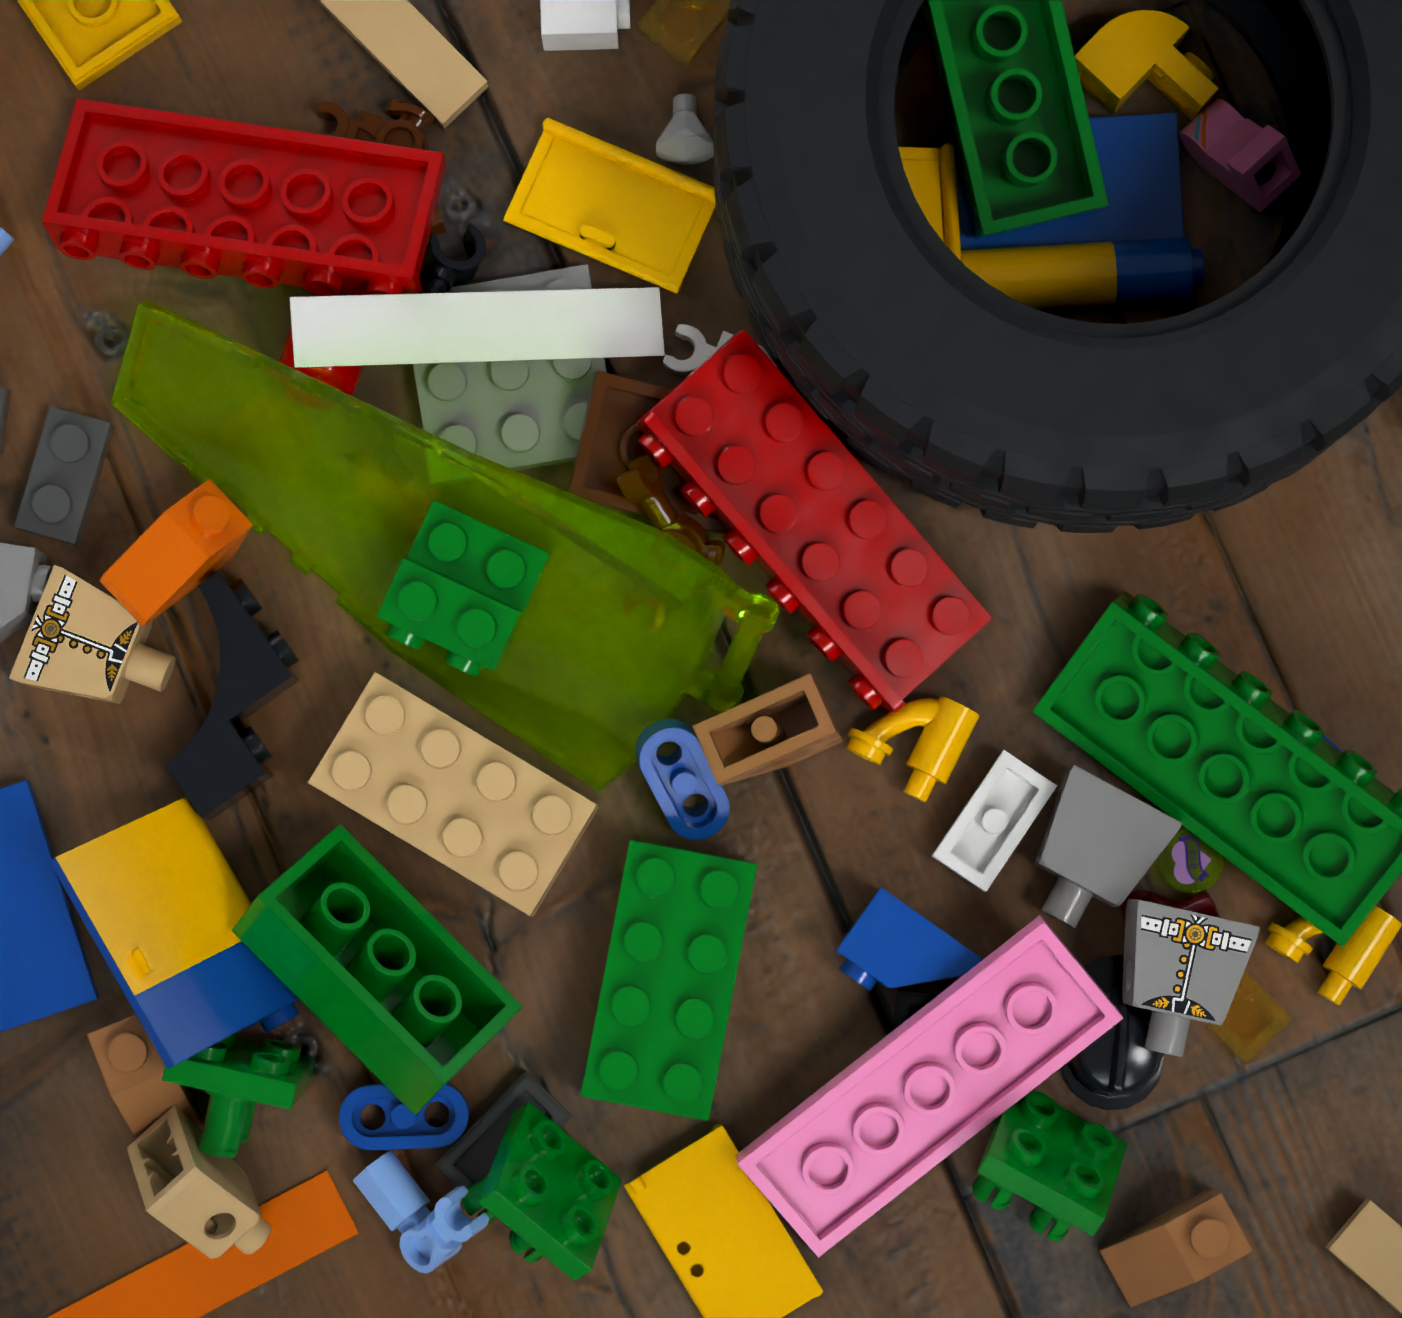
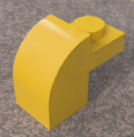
M1137 10L1112 19L1075 55L1081 85L1112 114L1147 79L1191 120L1195 119L1210 104L1219 89L1212 82L1214 79L1212 71L1199 57L1190 52H1186L1183 55L1176 49L1182 43L1190 27L1180 19L1160 11Z

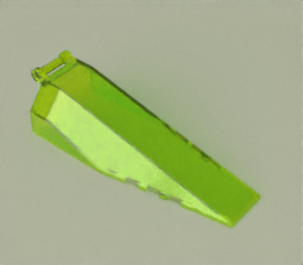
M147 299L138 304L111 404L170 457L182 463L189 473L201 484L210 479L220 490L248 513L246 517L253 524L251 528L258 534L269 531L294 553L290 562L305 576L315 572L340 594L336 603L390 651L599 793L606 789L637 761L635 747L641 732L655 721L669 719L687 693L717 712L722 713L738 706L744 693L741 682L763 633L772 630L780 613L778 604L772 598L760 593L747 592L739 587L722 568L664 531L491 461ZM433 500H437L552 554L500 669L492 671L483 667L479 677L470 675L445 663L443 660L448 650L434 643L424 640L421 649L418 650L385 635L390 623L376 617L403 558H407ZM725 615L739 623V626L718 673L714 674L703 667L722 621Z

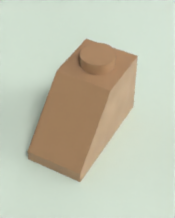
M811 673L693 725V729L719 786L788 767L844 742L823 690Z
M137 1015L87 1034L110 1096L136 1139L173 1105L180 1109L201 1130L204 1128V1122L191 1088L162 1081L165 1064Z
M1212 1188L1201 1192L1098 1249L1130 1308L1197 1283L1253 1252L1222 1193Z

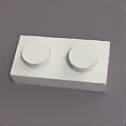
M1003 750L931 857L982 892H986L1057 785Z

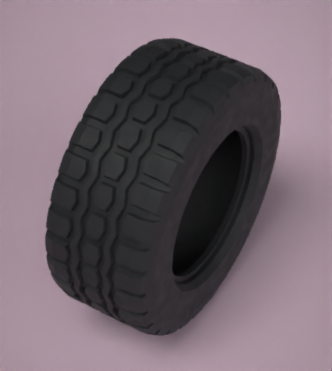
M730 0L727 12L728 24L725 34L721 37L716 68L713 142L715 201L718 221L721 223L725 237L724 250L730 273L739 296L746 300L751 310L750 321L762 345L774 364L783 366L792 376L791 384L824 423L826 425L834 424L847 434L845 443L861 457L886 474L896 470L910 478V488L933 500L958 509L962 502L979 508L983 518L1034 529L1038 522L1055 525L1060 532L1109 533L1113 532L1117 526L1132 525L1138 530L1187 521L1195 516V513L1212 510L1216 512L1264 491L1269 487L1268 485L1287 478L1308 465L1367 418L1382 402L1386 401L1402 386V0H1203L1220 13L1244 37L1268 73L1282 106L1288 129L1290 149L1302 175L1290 185L1287 209L1280 234L1262 270L1234 291L1208 305L1165 319L1131 324H1102L1071 320L1039 311L1016 301L986 283L967 268L944 244L929 224L914 197L903 168L897 144L894 117L895 89L914 53L928 36L922 10L924 0Z

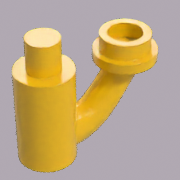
M940 696L939 699L923 698L905 703L898 712L887 713L863 731L851 727L847 734L851 739L846 749L867 761L881 765L885 755L890 756L893 748L886 744L890 738L915 726H923L924 729L906 763L908 767L913 769V772L903 792L926 803L936 781L942 784L947 783L980 715L964 705Z
M1375 906L1343 947L1338 943L1335 945L1323 964V967L1330 973L1317 993L1333 1004L1340 1006L1352 986L1361 990L1402 927V923L1389 913ZM1303 917L1293 920L1285 927L1272 922L1267 929L1270 935L1265 944L1283 957L1298 964L1303 954L1309 956L1313 949L1305 941L1323 932Z

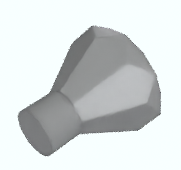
M692 94L676 95L673 98V117L656 141V156L665 162L685 166L705 162L714 156V140L698 118V99Z

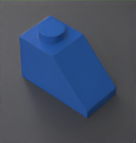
M882 887L876 890L834 950L845 958L839 970L869 991L876 982H879L886 988H895L963 976L983 960Z

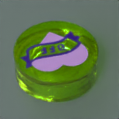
M1188 829L1178 831L1157 858V868L1162 880L1173 890L1187 894L1199 893L1212 887L1219 879L1224 865L1223 856Z

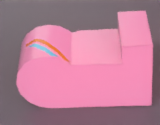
M1216 98L1179 132L1180 141L1190 156L1203 169L1260 213L1302 175L1283 134L1270 125L1262 128L1249 118H1243L1230 104L1222 99ZM1267 163L1274 165L1276 170L1273 177L1268 182L1258 186L1254 175Z

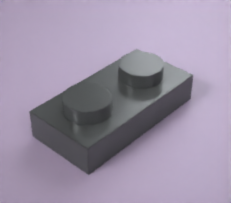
M49 407L14 528L66 544L80 546L115 428L113 424L56 407Z

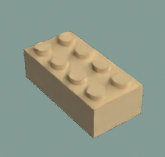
M374 672L308 781L312 786L532 917L536 914L599 809L598 805L376 672Z

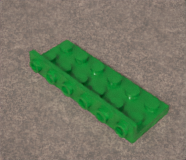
M1124 592L1112 601L1032 712L1170 817L1181 822L1182 826L1343 947L1402 873V789H1398L1395 793L1375 778L1377 770L1364 757L1349 749L1342 753L1322 738L1325 734L1324 730L1312 718L1297 710H1293L1290 714L1270 699L1272 695L1271 690L1260 679L1245 671L1236 674L1218 660L1220 656L1219 651L1205 638L1193 632L1184 635L1166 621L1168 613L1157 602L1143 594L1138 593L1133 597L1131 594Z

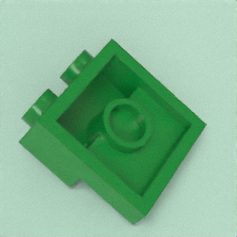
M433 500L407 558H403L376 617L390 623L385 635L407 646L420 650L424 640H427L447 649L448 651L443 661L463 672L479 677L483 667L497 671L500 669L552 554L437 500Z

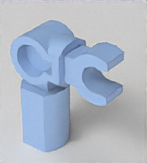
M392 1151L385 1153L372 1162L352 1180L391 1231L398 1229L401 1232L399 1244L401 1253L406 1262L420 1273H429L438 1268L460 1251L463 1242L472 1238L488 1225L489 1217L486 1213L481 1214L476 1219H470L463 1213L460 1202L469 1192L465 1186L456 1187L436 1203L435 1209L430 1212L426 1205L431 1201Z

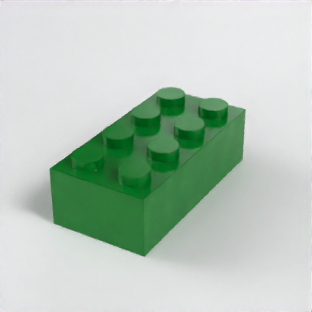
M924 0L922 10L976 240L1097 211L1109 206L1062 0Z
M341 824L259 894L231 930L414 1115L443 1089L523 1008Z
M629 841L580 1097L709 1121L757 864L640 841Z

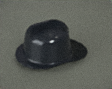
M1121 955L1100 957L1084 966V969L1117 1007L1123 1019L1062 1066L1063 1075L1072 1092L1088 1105L1107 1111L1127 1109L1144 1100L1158 1084L1164 1065V1053L1144 1049L1152 1010L1123 1004L1124 956Z

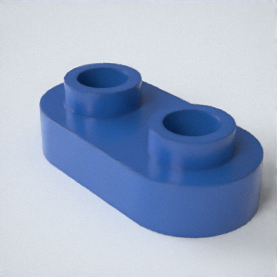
M661 719L648 725L637 739L635 747L636 759L669 825L678 835L686 839L701 840L715 835L728 820L730 803L723 786H719L715 780L695 732L689 725L676 719ZM672 741L677 743L676 750L670 755L661 756L656 753L658 747L664 742ZM690 795H704L703 801L698 806L692 808L684 806L686 798Z
M384 1084L365 1085L352 1091L343 1101L339 1112V1124L343 1135L351 1144L364 1150L445 1147L462 1136L470 1118L469 1104L465 1096L458 1088L451 1084H447L416 1115ZM432 1102H442L448 1107L450 1117L445 1125L434 1126L427 1120L426 1110ZM375 1104L384 1110L385 1122L380 1128L372 1129L364 1124L362 1113L367 1105Z

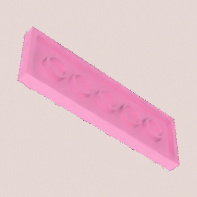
M1039 915L736 1154L737 1164L819 1258L1120 1022L1123 1016L1042 916Z

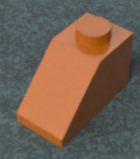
M208 479L164 511L102 575L99 581L144 627L229 563L253 524Z

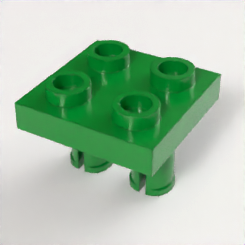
M235 1033L170 1069H167L165 1066L162 1081L205 1090L210 1095L199 1150L212 1156L234 1158L238 1155L240 1143H246L249 1139L256 1103L291 1110L311 1082L315 1063L314 1057L300 1055L301 1047L291 1042L266 1039L263 1040L261 1046L237 1040L238 1033Z
M1030 1091L997 1117L977 1171L980 1176L973 1182L972 1191L979 1201L985 1203L994 1187H996L995 1191H997V1194L991 1201L990 1207L997 1210L1006 1209L1012 1201L1014 1193L1037 1205L1029 1214V1223L1041 1235L1053 1218L1052 1222L1054 1225L1047 1235L1049 1240H1063L1071 1225L1094 1236L1105 1220L1128 1143L1115 1137L1104 1126L1090 1123L1059 1106L1046 1094Z
M527 1102L512 1112L489 1174L478 1182L466 1187L469 1192L461 1200L465 1211L470 1216L485 1207V1209L477 1214V1217L486 1213L489 1217L488 1223L497 1217L511 1229L509 1235L510 1245L518 1255L532 1246L533 1248L525 1252L523 1258L525 1261L534 1263L544 1256L572 1280L576 1281L593 1268L622 1179L565 1133L559 1125L547 1118L531 1103Z

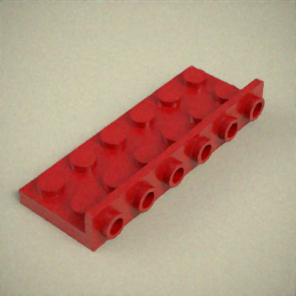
M77 98L42 223L55 247L63 254L78 260H92L95 256L120 259L131 267L143 270L154 269L156 265L180 268L185 273L201 279H213L218 274L242 278L245 282L260 288H276L278 284L303 287L306 291L316 296H339L340 293L348 295L422 294L423 289L419 276L447 164L443 152Z
M744 329L739 330L635 422L644 433L637 441L646 454L651 452L654 456V461L662 469L669 464L673 466L687 482L680 488L687 501L704 518L713 512L729 531L722 537L727 547L744 565L749 566L753 561L759 565L771 579L764 586L768 594L787 614L790 615L796 609L812 626V629L806 634L809 641L829 662L832 663L835 659L839 658L854 675L848 681V685L872 711L880 705L885 711L898 712L905 705L903 699L993 619Z

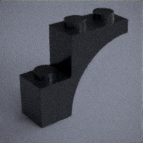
M217 572L198 586L208 603L218 631L220 673L215 698L205 721L194 738L175 758L165 765L201 818L212 820L273 777L264 764L273 756L252 726L241 731L237 724L299 682V679L290 668L299 661L298 657L278 630L267 635L254 615L263 608L242 578L231 584L228 578L220 572Z

